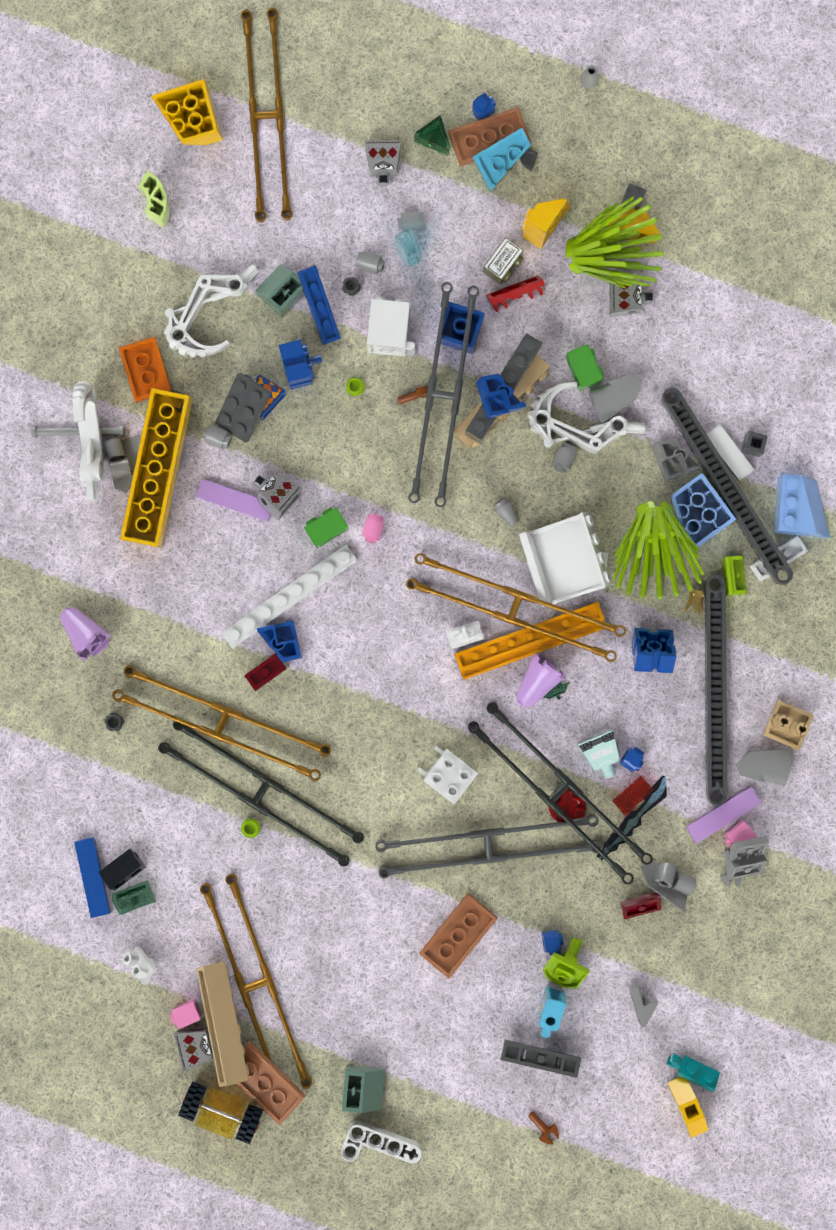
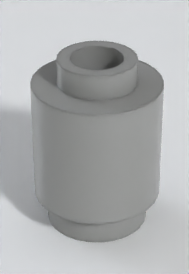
M424 212L401 213V217L397 218L398 227L403 229V233L421 230V228L426 227Z
M366 251L358 253L356 267H359L360 270L374 274L383 271L385 261L382 260L381 255Z
M211 424L210 427L205 428L202 437L205 438V443L221 449H227L231 442L232 434Z
M563 443L553 459L552 465L554 469L560 473L569 471L577 455L575 453L577 449L570 444Z

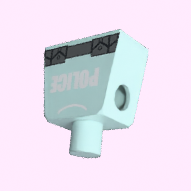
M612 730L577 744L593 771L602 769L605 779L616 775L612 764L619 762L620 758Z

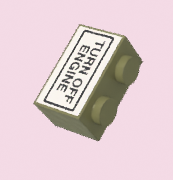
M505 237L483 266L482 272L500 285L503 281L507 282L513 274L511 272L513 267H518L523 261L522 255L524 250Z

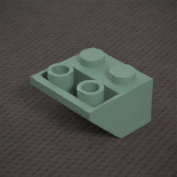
M279 265L254 291L281 317L304 296L299 277L282 265Z
M346 1066L342 1111L364 1113L382 1110L385 1069Z

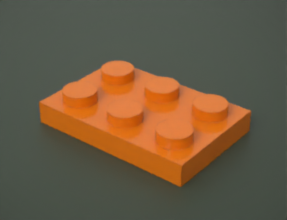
M155 337L119 347L136 403L148 400L151 388L171 392V385Z

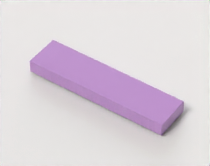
M204 479L201 480L196 494L197 498L267 522L269 521L271 514L258 502L257 497Z
M752 786L727 800L724 804L719 805L687 825L686 829L697 844L762 802Z

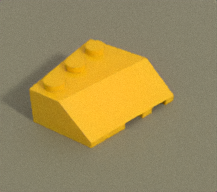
M204 79L151 95L183 145L206 146L223 140L210 87Z
M558 199L538 203L534 209L530 208L525 215L526 219L523 223L522 230L524 232L522 237L542 249L571 206V203L566 199Z

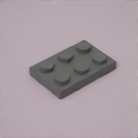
M237 373L215 423L243 442H249L272 392L244 374Z

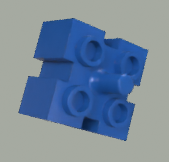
M301 339L278 345L290 389L293 390L312 385V379L315 378L312 365L322 362L321 355L309 357L306 344L302 345Z
M634 628L632 638L634 671L652 672L656 669L660 673H673L677 657L675 646H673V630L657 629V632H650L648 628Z

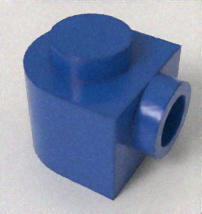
M483 93L475 98L472 113L477 119H484L494 114L496 103L493 97Z
M628 747L619 764L631 772L634 770L639 771L644 763L642 760L645 753L637 747L634 749Z
M557 930L542 932L544 952H549V955H552L554 952L561 954V945H564L562 933L558 934Z

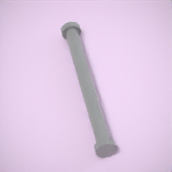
M32 426L31 428L33 438H37V436L80 435L79 428H37V426ZM124 426L119 428H100L101 435H120V437H125Z

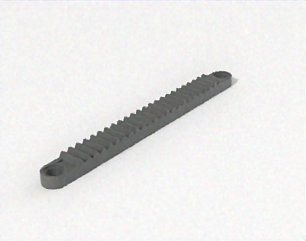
M676 388L666 389L661 399L664 407L676 427H678L683 439L686 440L691 452L698 459V463L701 464L703 471L706 472V476L710 479L711 484L718 491V495L736 518L735 522L738 523L743 535L746 536L747 541L751 544V548L754 549L755 554L763 563V567L766 568L776 584H788L793 578L792 569L681 392ZM673 393L676 395L677 400L673 403L668 402L666 395ZM780 570L787 572L788 577L784 581L780 580L777 576Z
M715 574L708 577L705 581L706 797L709 803L719 806L727 800L726 583L722 576ZM712 579H717L720 582L719 589L714 590L711 588L710 582ZM715 790H719L722 794V798L719 801L712 799V793Z

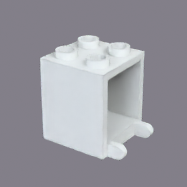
M384 297L371 299L367 338L368 353L413 357L415 355V343L407 341L410 315L409 302H406L404 299L388 301Z
M435 746L434 749L441 756L428 772H425L420 767L418 771L424 775V782L452 804H455L478 773L448 749L442 751L439 747Z

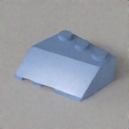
M703 473L671 495L677 519L697 547L736 520Z
M782 474L778 477L774 533L831 538L816 480L792 474Z

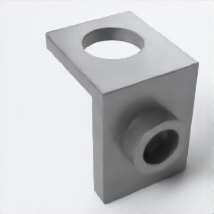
M629 183L621 204L634 196V199L624 207L640 197L644 198L646 189ZM642 201L631 209L639 210Z

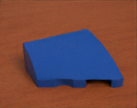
M499 373L483 376L476 382L487 419L526 407L525 402H520L513 394L515 391L505 384L504 379Z
M294 621L257 628V632L282 662L302 658Z

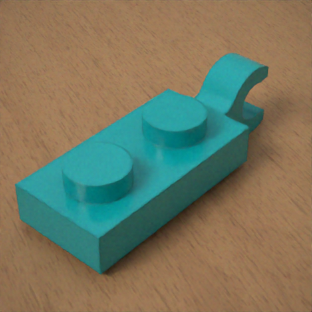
M673 1053L671 1057L668 1056L666 1064L678 1069V1076L706 1090L715 1091L720 1072L687 1056H683L682 1059Z

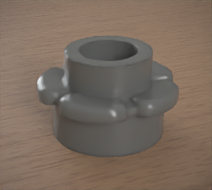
M354 277L346 278L343 281V292L348 293L349 296L356 295L361 289L358 279Z
M111 713L105 719L106 728L109 731L121 730L122 724H124L123 717L119 716L118 713Z

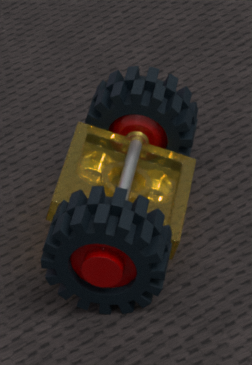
M192 1081L178 1116L193 1122L198 1109H201L195 1123L196 1126L232 1140L236 1127L239 1124L240 1127L235 1139L250 1144L260 1123L259 1120L263 1109L249 1104L242 1119L241 1115L247 1100L210 1086L205 1101H202L207 1087Z

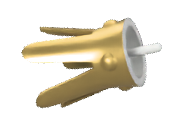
M697 586L696 590L689 591V599L684 609L685 612H687L694 601L693 610L695 612L698 611L699 615L701 607L704 614L703 597L705 592L698 590L699 586Z

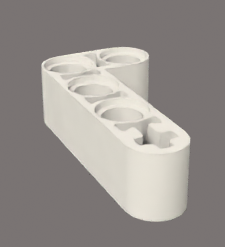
M355 1120L350 1124L341 1151L344 1160L349 1162L357 1159L362 1145L408 1163H417L422 1154L421 1146L418 1142L361 1120ZM359 1127L363 1132L360 1135H355L352 1129ZM373 1134H378L381 1139L378 1142H374L370 1137ZM397 1141L400 1145L398 1148L393 1149L389 1146V1143ZM348 1146H353L356 1151L350 1154L345 1149ZM416 1149V1153L409 1155V1151Z

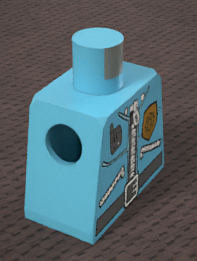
M545 987L538 1014V1025L541 1027L539 1035L542 1037L550 1038L552 1030L558 1031L566 1007L564 991Z

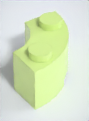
M147 170L138 186L142 195L147 198L145 213L149 220L165 228L170 215L169 200L161 182L154 174Z

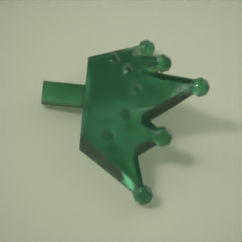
M560 682L542 698L551 699L556 696L560 700L561 697L559 695L566 692L570 683L562 684Z

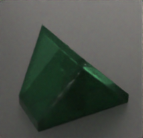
M439 115L415 132L414 142L449 156L450 143L441 115Z

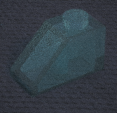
M411 227L395 235V248L404 266L418 264L420 262L419 259L422 258V252L413 228Z

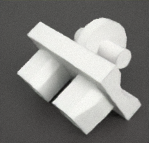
M479 621L445 631L451 650L484 639Z
M136 946L132 952H126L122 959L123 963L129 965L132 969L131 974L134 978H138L143 985H148L150 977L157 971L155 960L148 958L139 946Z

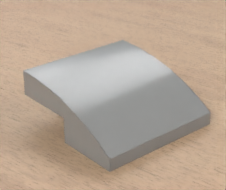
M766 836L733 842L727 865V878L729 880L762 874L767 863L764 853L769 840Z

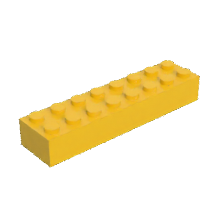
M151 388L120 540L162 548L193 401L188 395ZM184 401L182 414L178 413L175 407L180 409L181 404Z

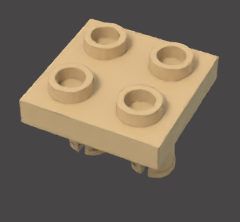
M777 700L762 735L799 751L806 734L809 732V726L814 715Z

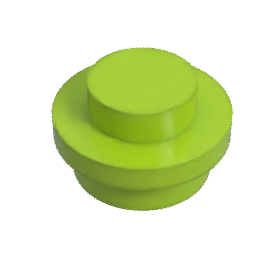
M353 377L347 381L346 390L351 396H359L364 392L365 385L362 379Z
M247 819L241 825V832L247 838H254L260 832V824L255 819Z

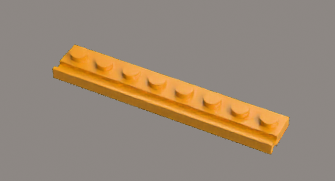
M598 602L573 610L602 622L605 621ZM562 614L534 625L572 640L603 630L601 626L568 614ZM526 628L455 653L454 656L463 680L567 642Z

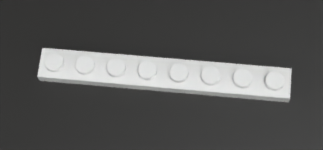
M345 544L222 632V635L231 648L234 649L255 634L257 628L269 624L357 561L356 557Z

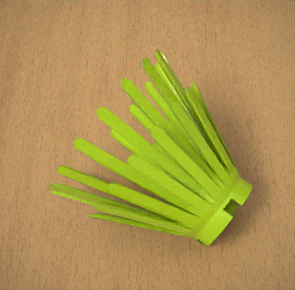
M634 196L618 206V203L612 207L609 205L577 236H572V238L567 240L565 254L566 258L571 257L573 263L568 265L573 273H584L622 288H626L624 285L633 286V284L651 287L648 283L633 279L657 281L655 277L606 269L662 270L660 266L642 265L641 262L613 261L615 259L660 257L664 255L663 251L641 252L642 248L640 246L623 248L660 240L662 238L661 234L620 242L638 236L639 231L636 230L657 223L658 219L652 218L620 230L621 227L631 223L635 217L648 211L651 208L650 205L607 226L621 217L623 213L640 203L643 197L638 198L626 207L624 206L631 202Z
M654 501L638 506L636 517L614 555H618L615 561L617 567L612 581L617 578L622 566L616 588L619 589L621 587L637 540L626 589L627 595L631 594L634 577L639 573L643 548L644 558L640 592L642 599L646 597L648 568L649 576H653L654 556L658 599L663 597L661 560L664 576L668 577L670 575L673 594L676 597L679 596L671 555L674 556L678 571L683 574L688 590L692 591L693 587L675 536L697 582L701 584V578L694 566L695 563L699 572L704 575L701 565L697 560L700 559V556L696 550H700L674 515L673 507L661 501V506H654Z

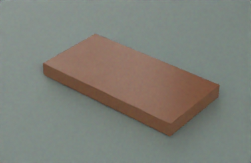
M519 107L448 131L460 167L473 163L472 157L520 128H523L531 143Z
M467 893L419 954L447 978H450L498 917Z
M249 1041L244 1046V1060L249 1069L248 1081L237 1084L280 1126L307 1095Z

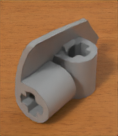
M631 373L613 379L605 385L588 390L591 403L596 408L600 424L606 422L636 400L642 383L641 378Z
M140 435L124 440L117 438L104 442L115 489L127 493L131 488L141 440Z
M793 750L750 751L735 765L741 776L785 786L790 773Z
M652 861L649 865H642L640 868L648 887L680 911L685 912L687 896L694 890L696 879L678 872L677 867L671 863L662 862L657 864Z

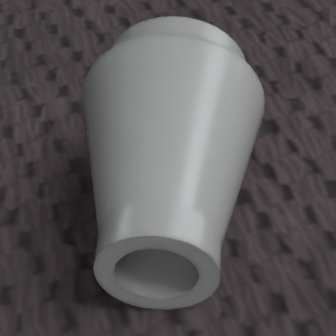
M589 65L581 74L580 83L588 89L594 88L598 84L597 68L594 65Z
M506 497L493 505L495 507L494 511L509 527L519 521L511 501H508Z

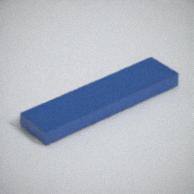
M316 265L297 271L322 345L340 339L341 337Z
M95 838L75 841L74 844L90 917L94 918L110 914L111 911L104 880L98 873L101 870Z

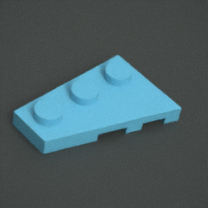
M523 128L472 157L490 191L531 146Z

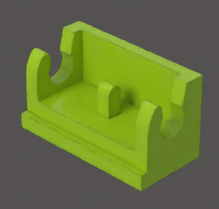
M743 556L722 558L726 596L746 595Z

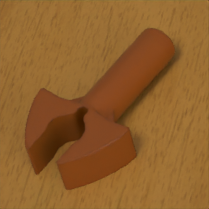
M428 386L416 388V391L398 397V403L403 404L417 398H426Z
M534 1111L531 1112L528 1117L542 1131V1136L539 1137V1140L543 1143L554 1145L548 1138L547 1132L553 1133L559 1139L555 1123L552 1126H547Z

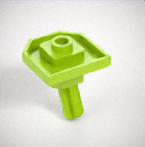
M573 937L566 953L562 956L555 952L552 954L542 970L548 980L564 988H578L587 977L589 969L577 964V955L582 946L580 939Z

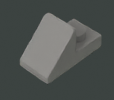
M634 984L628 986L639 1024L641 1027H645L659 1001L655 998L642 1002V1000H645L642 988L638 989V986Z

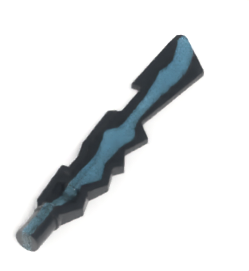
M662 776L642 797L644 802L636 811L631 810L621 822L619 829L627 837L632 836L633 829L641 825V817L667 797L665 776ZM612 832L604 843L602 851L608 855L610 852L617 851L619 845L626 842L616 832ZM599 853L596 855L601 861L604 859Z

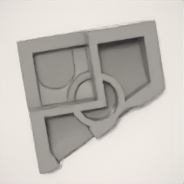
M674 437L657 442L652 446L665 482L702 468L700 463L696 464L689 457L690 453L683 449Z

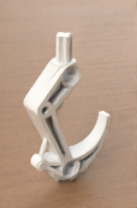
M251 264L239 276L237 274L200 276L187 305L177 310L169 308L165 311V315L169 319V325L166 327L164 335L169 342V348L173 351L179 350V354L182 356L190 355L191 358L200 356L201 358L219 353L230 346L227 340L215 346L199 344L190 337L188 331L204 303L214 302L228 296L237 297L242 295L247 288L246 284L260 273L256 266ZM234 283L240 284L238 289L234 290L231 288ZM183 312L180 321H178L176 314ZM177 333L184 334L180 340H176L175 335Z
M82 381L76 383L73 387L74 422H78L82 447V457L79 466L81 482L86 483L87 501L93 502L99 500L97 482H100L103 477L104 450L95 390L92 384Z
M577 382L562 383L553 388L546 389L545 393H540L537 396L538 400H533L531 403L532 411L527 412L530 430L543 438V446L545 448L552 447L553 443L568 440L589 453L596 454L626 433H645V423L628 422L626 418L621 416H615L609 422L589 427L585 431L578 430L551 418V403L555 396L563 390L576 388ZM544 416L546 423L540 424L536 418ZM618 422L621 424L622 429L615 430L612 424ZM551 432L561 437L557 439H552Z

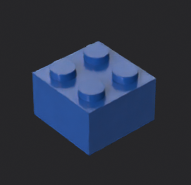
M452 302L448 303L441 339L442 345L462 351L468 315L467 307ZM474 310L470 326L467 353L473 354L485 313Z

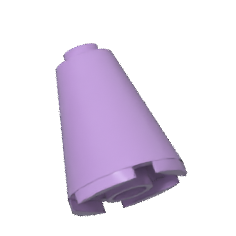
M66 608L62 611L60 621L77 656L81 660H89L87 656L90 655L97 656L108 646V638H111L108 631L76 608Z
M535 653L516 694L517 702L525 708L527 706L532 707L566 677L563 670L558 672L557 665L540 654L538 656Z

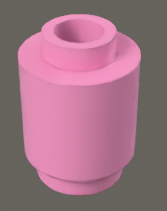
M369 514L362 533L365 541L376 543V540H381L384 517Z

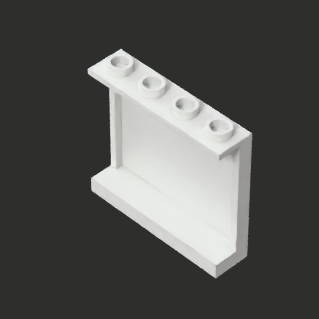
M581 512L579 515L519 534L540 600L557 604L611 586V575L605 569V556L599 550V537L593 531L592 526H594L591 515H588V512Z

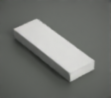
M721 425L707 434L738 482L754 471V468Z
M798 535L778 547L788 564L808 552ZM760 560L749 566L759 582L770 576Z

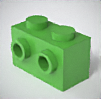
M587 344L567 352L565 358L574 380L577 382L579 391L601 383L604 374L601 366H597L595 362L596 354L593 348L590 349Z
M330 507L322 512L323 516L316 519L314 517L306 522L307 526L304 529L316 549L349 530L337 507L334 509Z

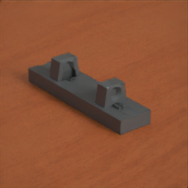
M504 1039L500 1057L502 1061L575 1078L578 1077L582 1059L579 1056Z

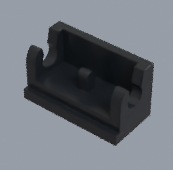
M128 849L98 873L108 888L116 891L144 870L146 866L136 852Z

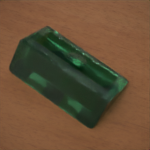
M149 880L112 893V902L119 915L156 902Z

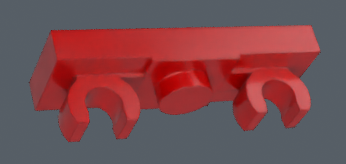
M537 275L486 294V298L493 309L499 312L497 306L500 303H503L505 309L508 308V303L505 301L507 299L517 300L526 293L533 299L534 290H538L539 295L542 296L543 290L540 287L545 286L543 279Z

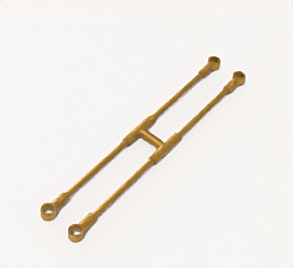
M275 8L268 9L267 18L269 19L270 33L272 34L276 111L257 112L256 99L254 97L250 40L252 14L249 10L241 12L244 35L246 36L250 92L249 112L251 133L253 135L256 177L255 219L260 223L266 220L263 198L261 196L257 139L258 120L276 119L283 187V210L281 211V216L285 221L290 220L293 216L287 191L283 102L280 94L276 38L278 12ZM273 12L276 15L274 17L269 16V14ZM245 14L250 15L247 19L243 18ZM285 212L290 213L288 217H285L283 214ZM261 213L264 217L259 219L257 218L258 214Z
M418 553L414 558L418 565L425 564L436 569L440 568L499 589L503 593L515 598L509 615L431 589L430 586L419 583L415 578L407 580L406 587L409 590L416 589L427 594L431 593L476 609L524 629L528 628L589 650L593 654L604 657L608 662H614L617 658V653L614 650L607 651L599 647L583 644L528 624V622L516 618L521 601L525 600L596 624L605 630L614 632L618 637H623L626 634V628L623 625H614L606 621L602 622L540 600L536 596L506 585L502 586L440 564L439 561L426 557L424 553ZM419 555L423 556V562L418 561ZM410 581L415 582L414 587L409 586ZM617 628H623L624 633L618 634ZM613 653L615 657L614 659H609L607 655Z
M131 665L124 668V675L127 678L134 677L144 682H150L207 705L211 709L222 713L215 730L141 703L137 699L125 695L120 689L112 693L114 701H122L132 706L141 707L198 730L199 733L229 745L233 744L295 769L296 772L308 776L314 782L320 779L321 772L318 769L311 770L301 765L297 766L235 741L234 738L224 735L222 732L230 716L304 744L307 748L320 752V755L323 757H328L331 754V747L329 745H320L310 740L306 741L244 716L245 714L172 687L135 670ZM132 669L133 673L127 674L126 671ZM117 693L122 694L121 698H115V695ZM328 748L329 752L325 754L322 752V749ZM313 772H316L319 776L317 778H313L311 774Z
M233 873L228 874L225 881L230 885L234 898L238 902L264 977L245 985L242 974L238 970L215 907L216 903L212 895V886L209 883H204L200 887V892L205 896L209 909L211 908L235 973L234 977L245 1007L249 1011L264 1054L271 1060L248 992L267 985L297 1062L296 1066L301 1077L300 1084L305 1089L310 1088L312 1078L308 1076L304 1063L301 1062L277 997L278 992L271 973L263 959L243 905L242 895L237 884V876ZM229 876H233L235 878L234 883H230L228 881ZM203 886L209 887L208 893L203 891ZM308 1079L310 1084L304 1085L303 1080Z

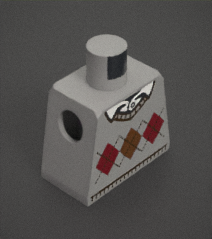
M401 140L365 141L370 176H378L379 186H388L389 176H397Z
M609 283L610 317L640 313L642 304H652L653 293L642 292V286L633 284V286L624 285L626 288H622Z
M273 474L268 481L259 475L253 483L254 486L260 489L257 497L258 502L278 521L299 498L302 490L301 486L278 474Z
M208 1028L176 1031L174 1036L183 1071H187L213 1058Z

